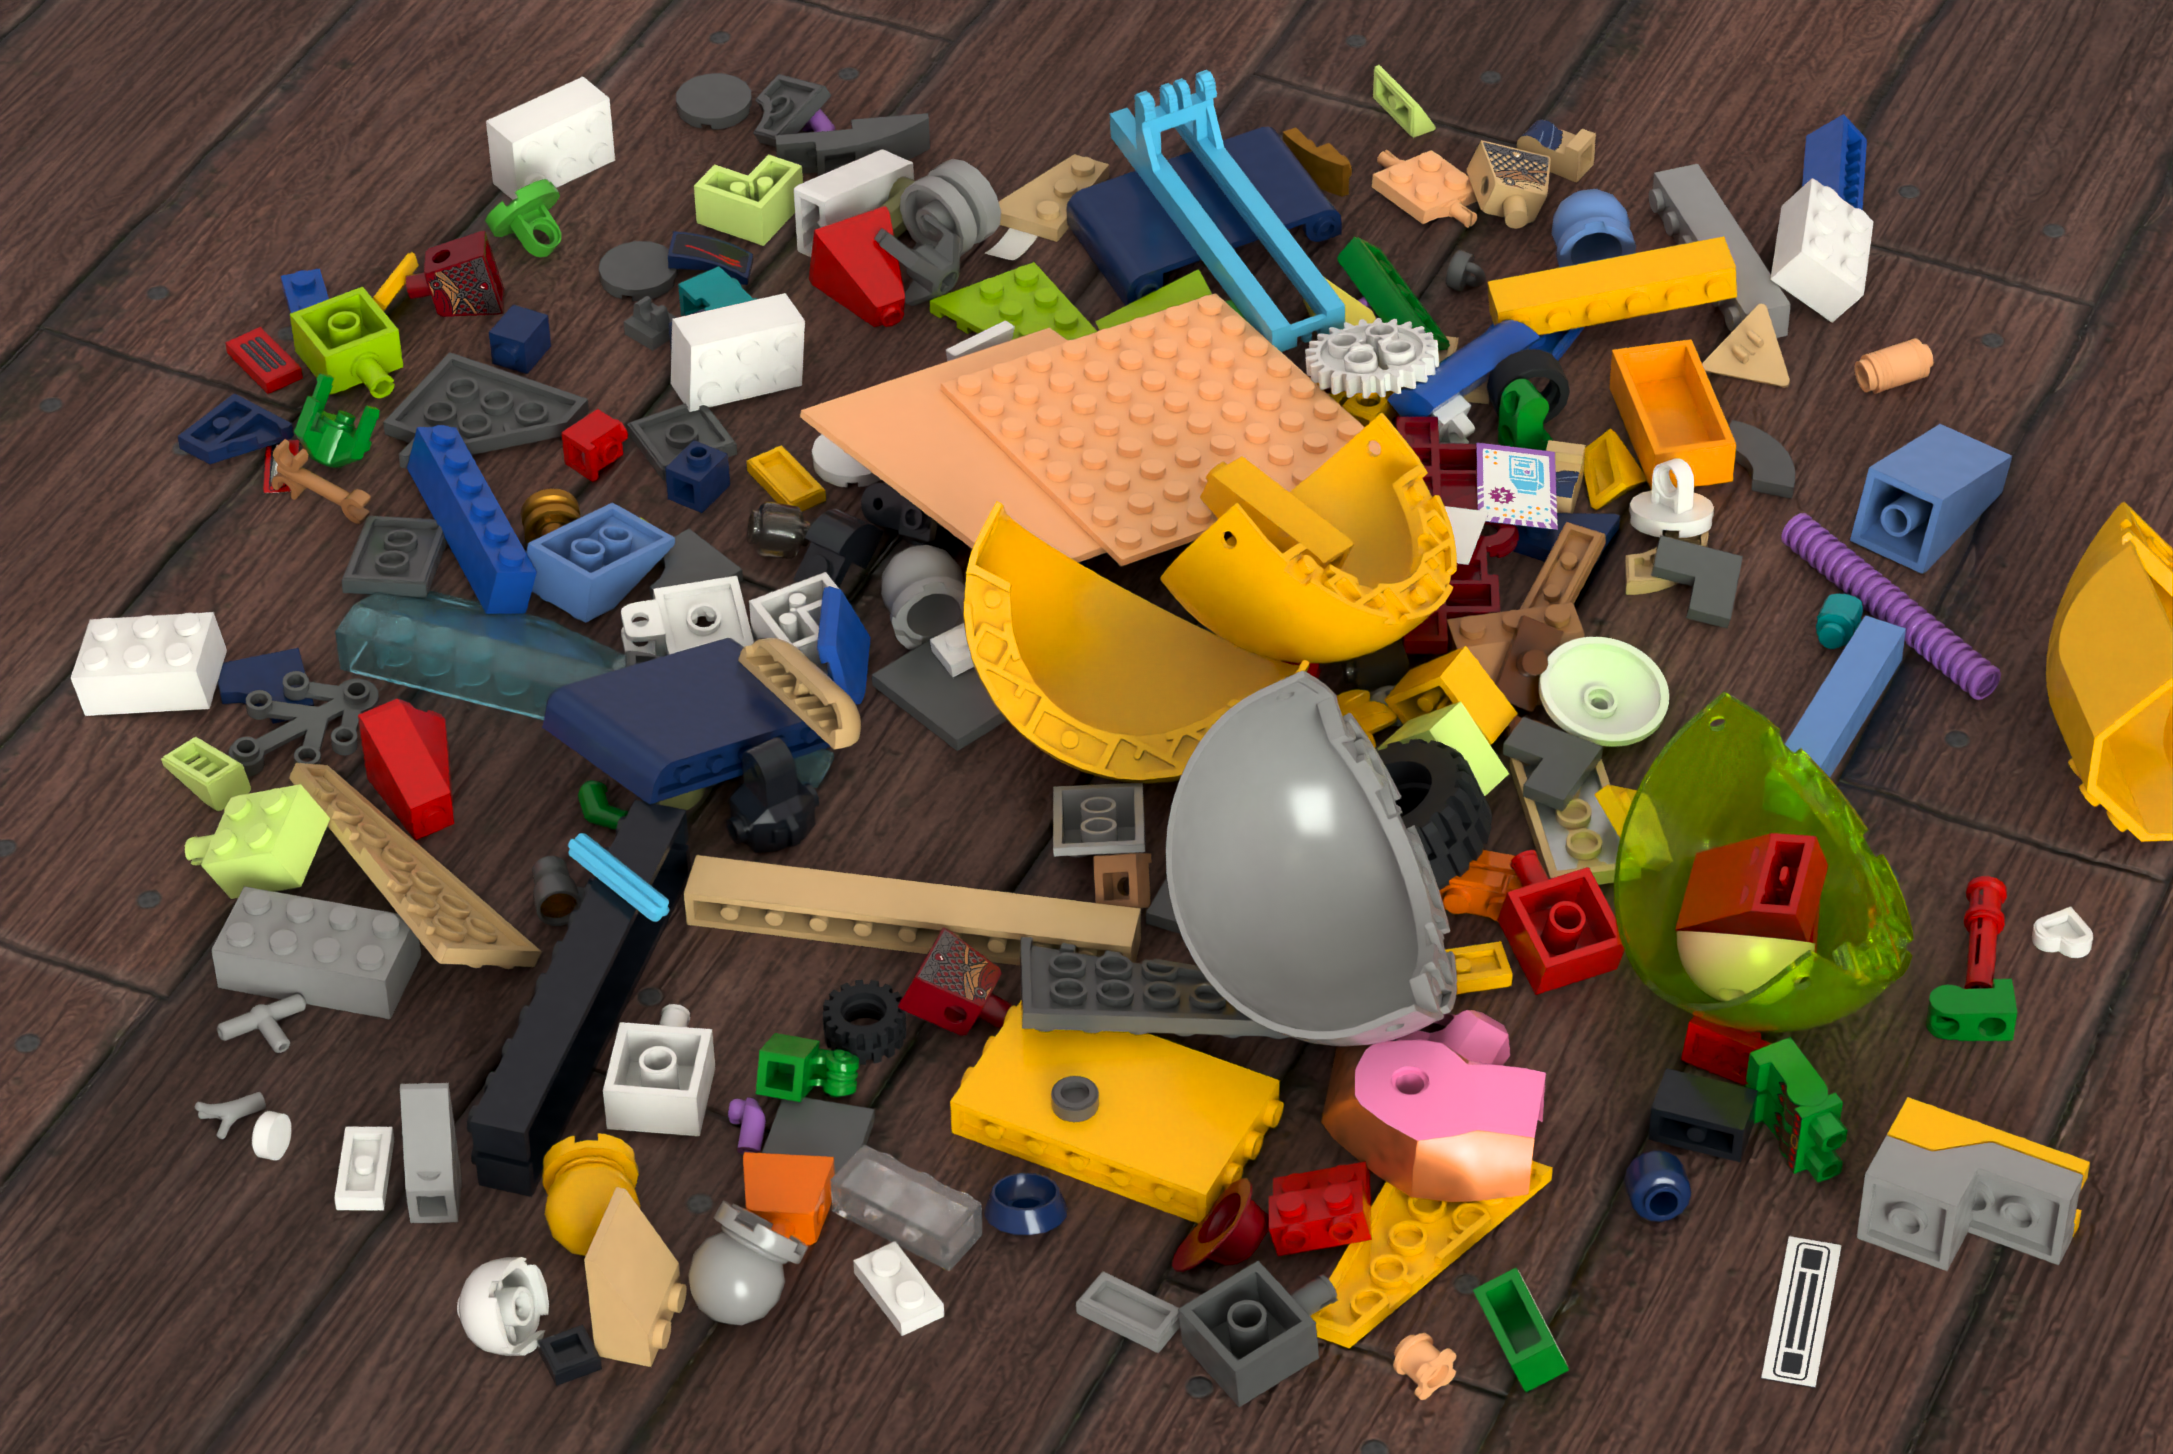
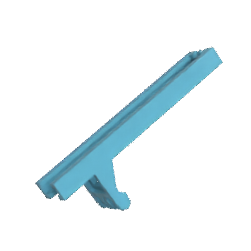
M1204 70L1196 73V93L1191 94L1186 80L1181 78L1173 82L1174 85L1169 83L1161 85L1159 106L1155 107L1153 96L1149 92L1143 91L1135 94V117L1128 108L1110 113L1112 140L1249 324L1281 352L1297 347V337L1301 336V340L1305 343L1310 342L1313 331L1317 330L1318 334L1329 335L1330 327L1340 330L1344 329L1345 304L1225 149L1213 98L1217 97L1216 83L1210 71ZM1171 128L1177 130L1314 311L1315 316L1289 324L1161 153L1162 131Z

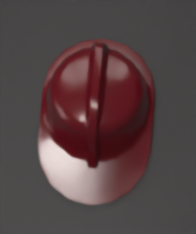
M1247 1178L1238 1179L1233 1182L1219 1196L1209 1213L1181 1243L1172 1261V1267L1176 1272H1184L1194 1268L1206 1258L1224 1265L1238 1264L1248 1259L1257 1250L1269 1230V1215L1251 1199L1252 1184Z

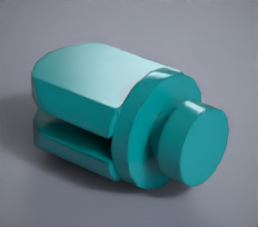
M1840 593L1831 594L1827 597L1817 616L1818 621L1815 626L1818 639L1824 647L1836 649L1848 644L1862 622L1863 606L1861 600L1854 596Z

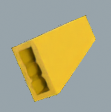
M1241 456L1228 465L1225 462H1221L1206 475L1205 479L1208 482L1200 499L1218 519L1233 505L1238 503L1266 538L1282 554L1300 542L1307 548L1301 554L1311 556L1316 564L1325 569L1329 564L1338 569L1342 568L1354 543L1246 458Z

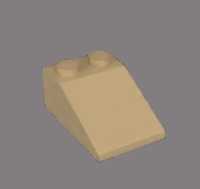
M616 1187L584 1259L594 1346L600 1357L651 1367L658 1350L667 1347L671 1334V1319L674 1312L680 1313L682 1311L687 1288L685 1284H681L679 1263L628 1191L624 1188Z

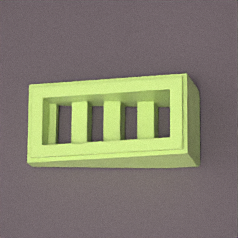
M197 737L192 738L161 758L166 769L204 803L216 811L225 809L231 797L249 794L251 791L243 764Z

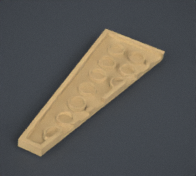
M295 763L289 779L294 785L301 784L329 816L330 821L327 826L436 961L440 964H463L473 968H481L482 965L499 966L505 969H513L514 966L535 967L542 952L333 769L328 765Z

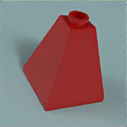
M883 206L815 229L809 271V281L811 284L873 327L882 324L885 327H890L899 323L904 317L905 293L899 261L879 245L880 243L874 239L881 228L894 236L888 208Z

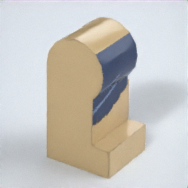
M1538 120L1518 139L1516 145L1517 149L1549 156L1551 160V173L1577 183L1594 165L1596 133L1581 129L1575 135L1559 130L1553 123L1547 120Z
M1548 440L1546 451L1555 452L1557 513L1574 512L1584 475L1586 445Z

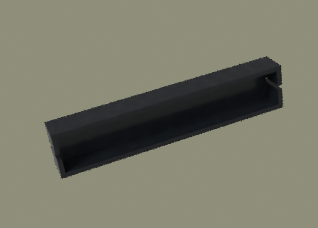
M635 800L627 816H622L619 819L616 828V838L611 847H605V849L669 900L668 907L670 911L667 916H662L659 921H651L597 877L589 878L584 891V900L580 908L572 911L568 922V931L563 941L558 940L554 946L551 965L547 972H542L537 979L535 996L530 1006L525 1005L522 1008L518 1029L514 1037L508 1038L505 1041L501 1062L496 1072L491 1071L485 1082L484 1095L479 1105H473L469 1112L467 1131L472 1133L473 1139L471 1162L473 1165H476L479 1186L529 1197L533 1196L542 1178L544 1156L553 1145L560 1142L686 887L691 872L689 845H686L689 839L686 810L659 804L649 805L647 802Z

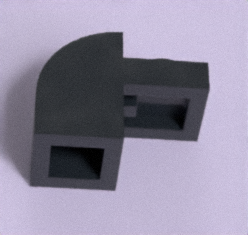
M831 509L817 518L804 537L811 543L793 581L798 583L826 572L837 587L840 588L851 563L866 570L884 531L841 510Z

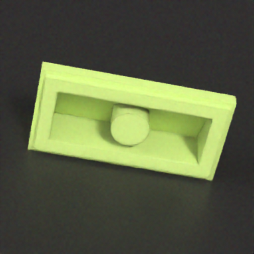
M1380 65L1375 66L1373 98L1413 138L1434 131L1436 126L1420 105Z

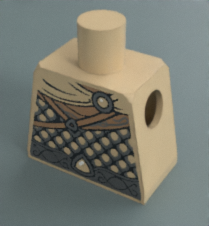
M1481 140L1467 167V174L1480 209L1484 213L1504 217L1506 225L1514 229L1522 228L1527 223L1534 222L1548 194L1550 157Z

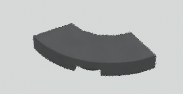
M1732 420L1729 428L1736 442L1735 462L1739 463L1749 473L1752 479L1751 490L1792 499L1795 486V467L1786 449L1766 432L1746 423Z

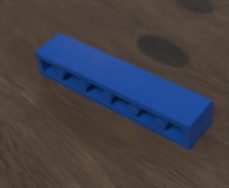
M446 425L417 427L407 469L438 526L443 530L448 545L485 613H526L537 571L457 428Z

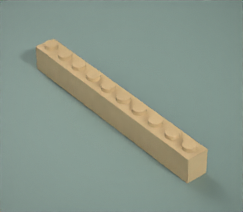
M696 855L684 890L687 925L928 954L944 927L991 962L1020 965L1021 937H1032L1033 946L1060 950L1062 943L1076 945V953L1098 957L1103 956L1106 950L1120 952L1122 956L1127 957L1133 963L1136 962L1141 942L1140 908Z

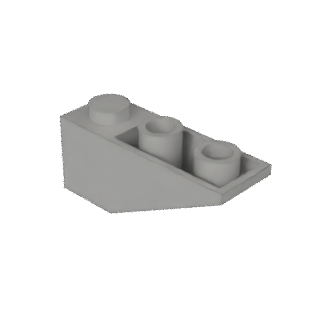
M449 1083L400 1084L405 1189L410 1223L458 1222L462 1176Z

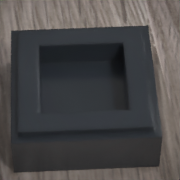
M583 1324L537 1341L539 1354L556 1386L602 1370L601 1358Z

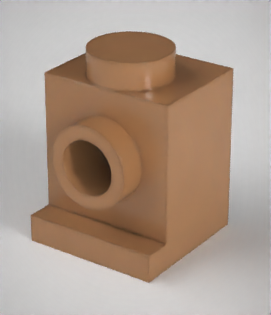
M1130 853L1093 856L1096 903L1132 908H1149L1151 905L1149 863H1152L1151 854ZM1129 878V895L1123 889L1124 881Z

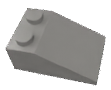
M1143 782L1053 787L1054 856L1080 858L1093 854H1130L1146 851Z

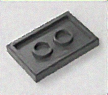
M367 516L342 578L343 593L427 597L447 544L443 530L438 526L436 520Z
M930 640L872 674V685L956 751H959L1007 721L987 694L975 667L952 677L932 652Z

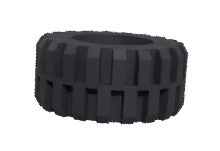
M1410 739V742L1406 744L1400 741L1389 743L1387 748L1379 751L1376 749L1401 795V798L1396 800L1395 803L1401 807L1402 813L1400 816L1405 827L1408 828L1415 825L1430 862L1438 889L1441 890L1450 885L1449 880L1456 875L1461 877L1469 870V863L1472 860L1477 861L1482 854L1483 844H1487L1491 831V809L1468 761L1456 749L1441 742L1431 740L1427 743L1422 739Z

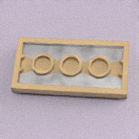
M1510 757L1511 774L1540 863L1549 879L1589 867L1598 885L1638 880L1636 864L1594 795L1607 784L1610 785L1602 759L1595 766L1564 811H1560L1523 797V785L1537 767Z

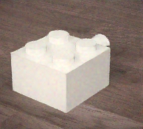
M669 1004L662 1009L659 1025L620 1022L603 1088L607 1129L700 1136L715 1072L712 1029L687 1027L690 1022V1012L685 1007L677 1004Z

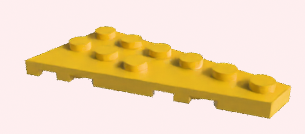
M1532 1161L1529 1195L1482 1201L1448 1202L1414 1198L1386 1181L1371 1206L1372 1240L1349 1244L1329 1278L1336 1290L1338 1301L1327 1305L1310 1316L1316 1322L1317 1337L1351 1348L1552 1180L1553 1167Z

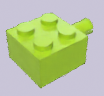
M364 287L290 313L295 352L316 378L319 374L334 377L330 395L361 383L365 384L370 390L371 395L375 398H384L393 391L395 386L394 380L387 373L403 368L399 329Z

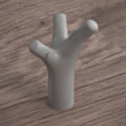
M257 1092L225 1103L206 1104L197 1102L195 1109L199 1111L198 1116L200 1119L217 1118L222 1120L216 1135L219 1139H225L230 1126L237 1119L266 1109V1103L261 1092Z

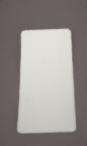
M1009 228L1002 239L985 254L1008 260H1016L1029 249L1038 236Z

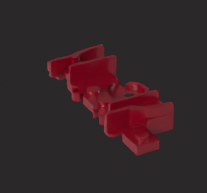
M1396 417V430L1409 444L1428 472L1423 477V480L1431 496L1439 495L1444 506L1478 510L1476 444H1439L1438 417ZM1485 521V524L1496 528L1497 533L1491 536H1479L1469 565L1457 563V571L1451 575L1449 583L1453 586V589L1445 603L1415 629L1397 640L1403 641L1404 654H1447V619L1501 612L1499 575H1488L1487 552H1489V557L1496 556L1497 558L1510 554L1516 548L1519 540L1518 529L1515 525Z

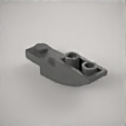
M928 113L852 119V129L775 135L776 157L802 165L803 174L817 173V176L881 149L906 160L912 159L930 149Z

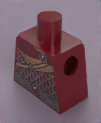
M485 231L476 232L429 248L425 252L424 273L406 276V288L409 298L415 299L432 296L437 314L442 317L503 314L504 286Z
M943 927L901 999L898 1008L963 1036L968 1034L977 1017L1001 1029L1005 1016L1013 1005L992 993L1002 974L1000 968Z

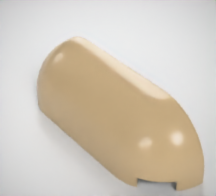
M761 638L752 645L745 646L742 649L738 661L833 749L845 748L858 741L861 732V719L854 701L798 648L781 639Z

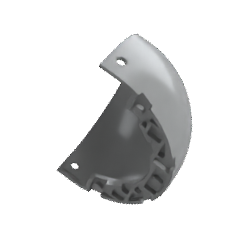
M1304 670L1242 699L1223 714L1198 743L1181 775L1171 805L1166 839V874L1169 895L1176 922L1195 963L1218 993L1238 1011L1253 1021L1278 1033L1309 1043L1330 1046H1358L1386 1042L1409 1035L1444 1019L1443 1015L1451 1012L1457 993L1455 955L1452 951L1446 953L1443 942L1445 939L1444 934L1450 932L1449 923L1435 876L1415 825L1408 828L1405 827L1400 816L1402 813L1401 807L1395 803L1396 800L1401 798V795L1378 752L1351 713L1342 716L1337 695L1327 685Z

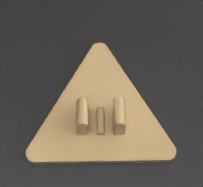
M1758 304L1702 363L1705 372L1784 388L1790 384L1787 369L1765 304Z

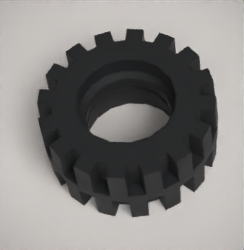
M855 980V986L845 983L840 985L841 992L833 990L829 994V1000L825 999L823 1004V1030L827 1048L831 1047L832 1051L844 1050L857 1056L860 1065H866V1060L872 1059L874 1064L882 1062L881 1056L885 1055L887 1058L895 1055V1048L901 1049L903 1039H906V1013L898 1008L902 999L898 991L893 993L892 987L888 984L879 987V981L871 980L869 984H864L863 980ZM862 1018H871L879 1021L867 1026L850 1023Z

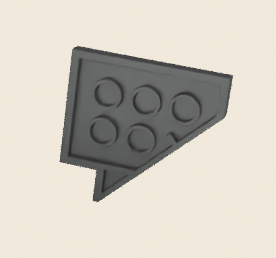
M449 352L387 417L383 425L385 435L409 443L399 454L400 467L407 469L417 427H434L437 425L456 427L471 455L561 437V432L585 417L589 412L587 398Z

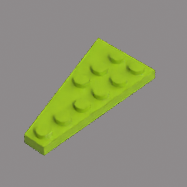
M1035 262L930 300L931 314L940 319L945 315L956 321L958 329L967 334L972 331L981 333L1005 320L1015 326L1012 340L1047 328H1051L1066 340H1074L1098 332Z

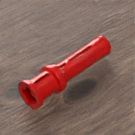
M1980 876L1972 879L1966 887V898L1970 903L1969 909L1964 915V927L1969 932L1967 973L1964 989L1992 988L1995 973L1997 935L2003 931L2005 926V916L2001 911V907L2007 898V888L1997 878Z

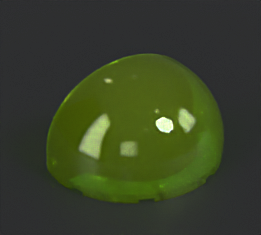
M1722 692L1691 718L1664 746L1647 771L1631 803L1619 841L1614 876V906L1620 940L1634 971L1650 990L1668 1003L1700 1019L1731 1029L1759 1033L1797 1032L1824 1026L1847 1017L1865 1007L1905 974L1913 956L1907 950V944L1914 940L1908 909L1887 859L1883 854L1875 857L1863 837L1869 829L1828 775L1802 748L1795 753L1782 742L1779 733L1780 728L1769 719L1730 694ZM1716 719L1725 720L1722 724L1718 726L1710 725V723ZM1770 833L1816 836L1828 863V870L1820 897L1817 953L1808 950L1762 986L1729 1001H1719L1704 993L1693 983L1683 968L1677 949V933L1675 931L1696 853ZM1803 977L1799 983H1794L1798 978Z

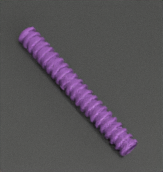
M1800 513L1788 521L1781 536L1783 544L1791 547L1793 552L1799 554L1803 560L1808 561L1810 566L1815 569L1817 568L1820 574L1826 576V579L1834 583L1837 588L1843 590L1845 594L1861 600L1863 609L1870 612L1874 618L1906 628L1904 640L1906 644L1914 648L1918 654L1923 655L1924 659L1928 662L1933 663V666L1941 670L1945 676L1951 678L1952 682L1960 685L1963 691L1969 693L1973 699L1981 700L1989 696L1996 689L2001 678L1999 668L1991 665V662L1986 658H1982L1979 652L1973 650L1969 644L1964 643L1963 639L1955 635L1952 630L1946 628L1942 622L1937 621L1933 615L1927 613L1926 609L1918 606L1916 601L1900 591V588L1883 577L1880 572L1874 570L1870 564L1865 563L1864 559L1856 556L1853 550L1847 548L1844 543L1838 541V538L1830 534L1827 529L1821 527L1815 520H1812L1811 516L1806 513Z

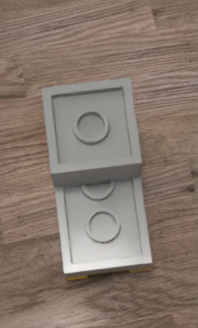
M1907 1097L1865 1173L1857 1238L1948 1271L1968 1232L2059 1265L2079 1227L2082 1210L2076 1208L2079 1193L2088 1177L2090 1162Z

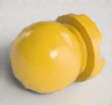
M598 1133V1141L585 1140L575 1143V1136H570L553 1145L544 1156L542 1182L548 1195L544 1215L552 1237L572 1254L586 1256L616 1187L626 1189L640 1208L641 1206L635 1190L638 1179V1166L635 1162L634 1151L622 1139Z

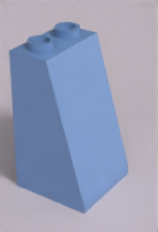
M1942 424L1937 425L1869 467L1850 541L1924 574L2003 492L2012 455Z

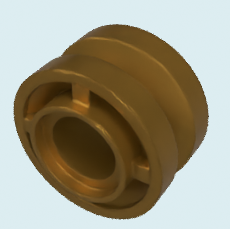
M561 489L538 491L528 497L521 508V519L527 544L581 518L576 498L569 492Z

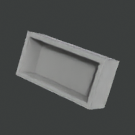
M245 886L211 949L218 988L276 999H284L298 993L304 997L306 1004L386 1019H391L421 957L419 939L399 914Z

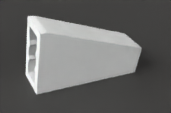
M881 149L794 188L798 252L811 257L815 229L879 208L888 200L890 190L898 178L904 176L914 180L913 162Z

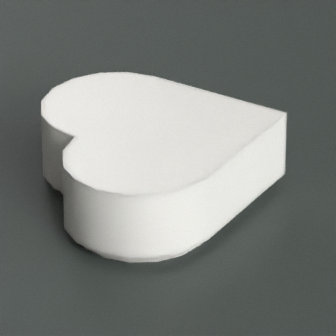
M2072 907L2041 917L2033 925L2032 942L2034 946L2042 951H2059L2065 956L2080 958L2089 954L2091 950L2093 933Z

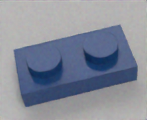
M320 268L308 271L301 270L293 274L281 276L282 289L290 313L329 299Z

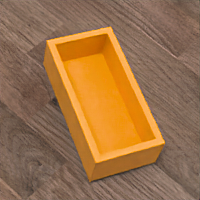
M1692 339L1612 350L1609 388L1650 489L1652 490L1654 468L1658 464L1675 458L1683 459L1690 466L1694 475V487L1733 482L1736 442ZM1670 470V480L1673 486L1677 488V479L1673 471Z

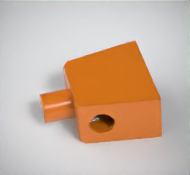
M744 1152L746 1210L773 1223L774 1225L771 1230L787 1238L793 1235L806 1245L816 1243L836 1192L834 1157Z

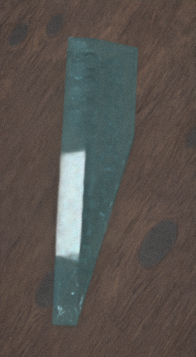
M429 591L427 597L399 596L376 592L355 603L335 631L341 670L544 720L547 700L550 694L557 688L625 668L626 655L554 621L528 614H486L479 602L434 591ZM819 748L811 754L795 758L797 778L802 784L808 782L813 787L818 788L834 761V753L824 748Z

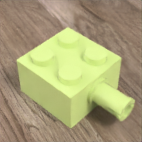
M301 784L234 796L230 798L225 806L224 814L215 834L189 838L185 844V855L188 861L192 860V865H201L231 899L239 898L244 886L273 892L298 888L304 882L330 818Z

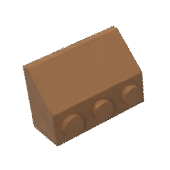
M1573 602L1447 619V654L1466 646L1495 683L1521 616L1525 615L1564 631L1559 646L1571 640L1583 638L1584 631ZM1540 695L1536 705H1543L1540 699Z

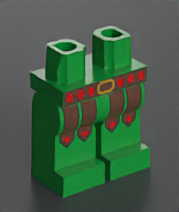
M1791 1037L1750 1052L1746 1076L1748 1084L1745 1087L1758 1090L1755 1123L1763 1121L1778 1139L1779 1150L1787 1158L1786 1165L1793 1174L1807 1169L1817 1182H1822L1839 1175L1842 1171L1843 1161L1835 1151L1846 1142L1848 1130L1840 1121L1843 1101L1836 1093L1828 1095V1088L1825 1082Z

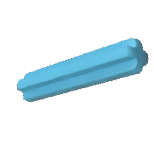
M579 833L575 839L569 841V856L648 919L657 922L662 916H667L670 911L668 907L669 900L587 834Z

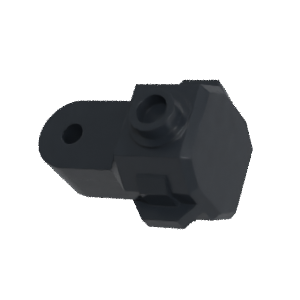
M874 483L865 489L861 499V508L865 518L872 524L898 530V534L908 544L913 546L930 545L948 552L956 550L964 543L887 483Z
M775 737L743 753L744 783L730 797L731 818L726 820L727 831L731 839L736 844L743 842L755 853L777 852L786 847H794L800 844V841L805 839L816 825L815 808L820 804L814 787L808 782L802 784L797 778L796 765L786 744L780 738Z

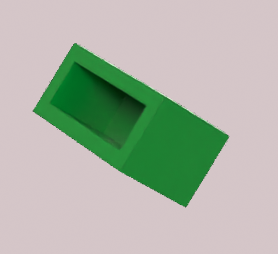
M1517 1268L1473 1289L1525 1393L1569 1371L1560 1349Z

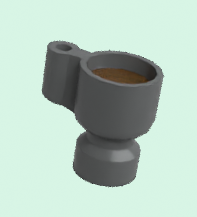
M557 856L543 857L532 868L535 884L533 899L539 919L545 924L563 926L568 924L572 911L580 908L584 900L585 888L576 886L575 881L570 878L567 864L562 858Z

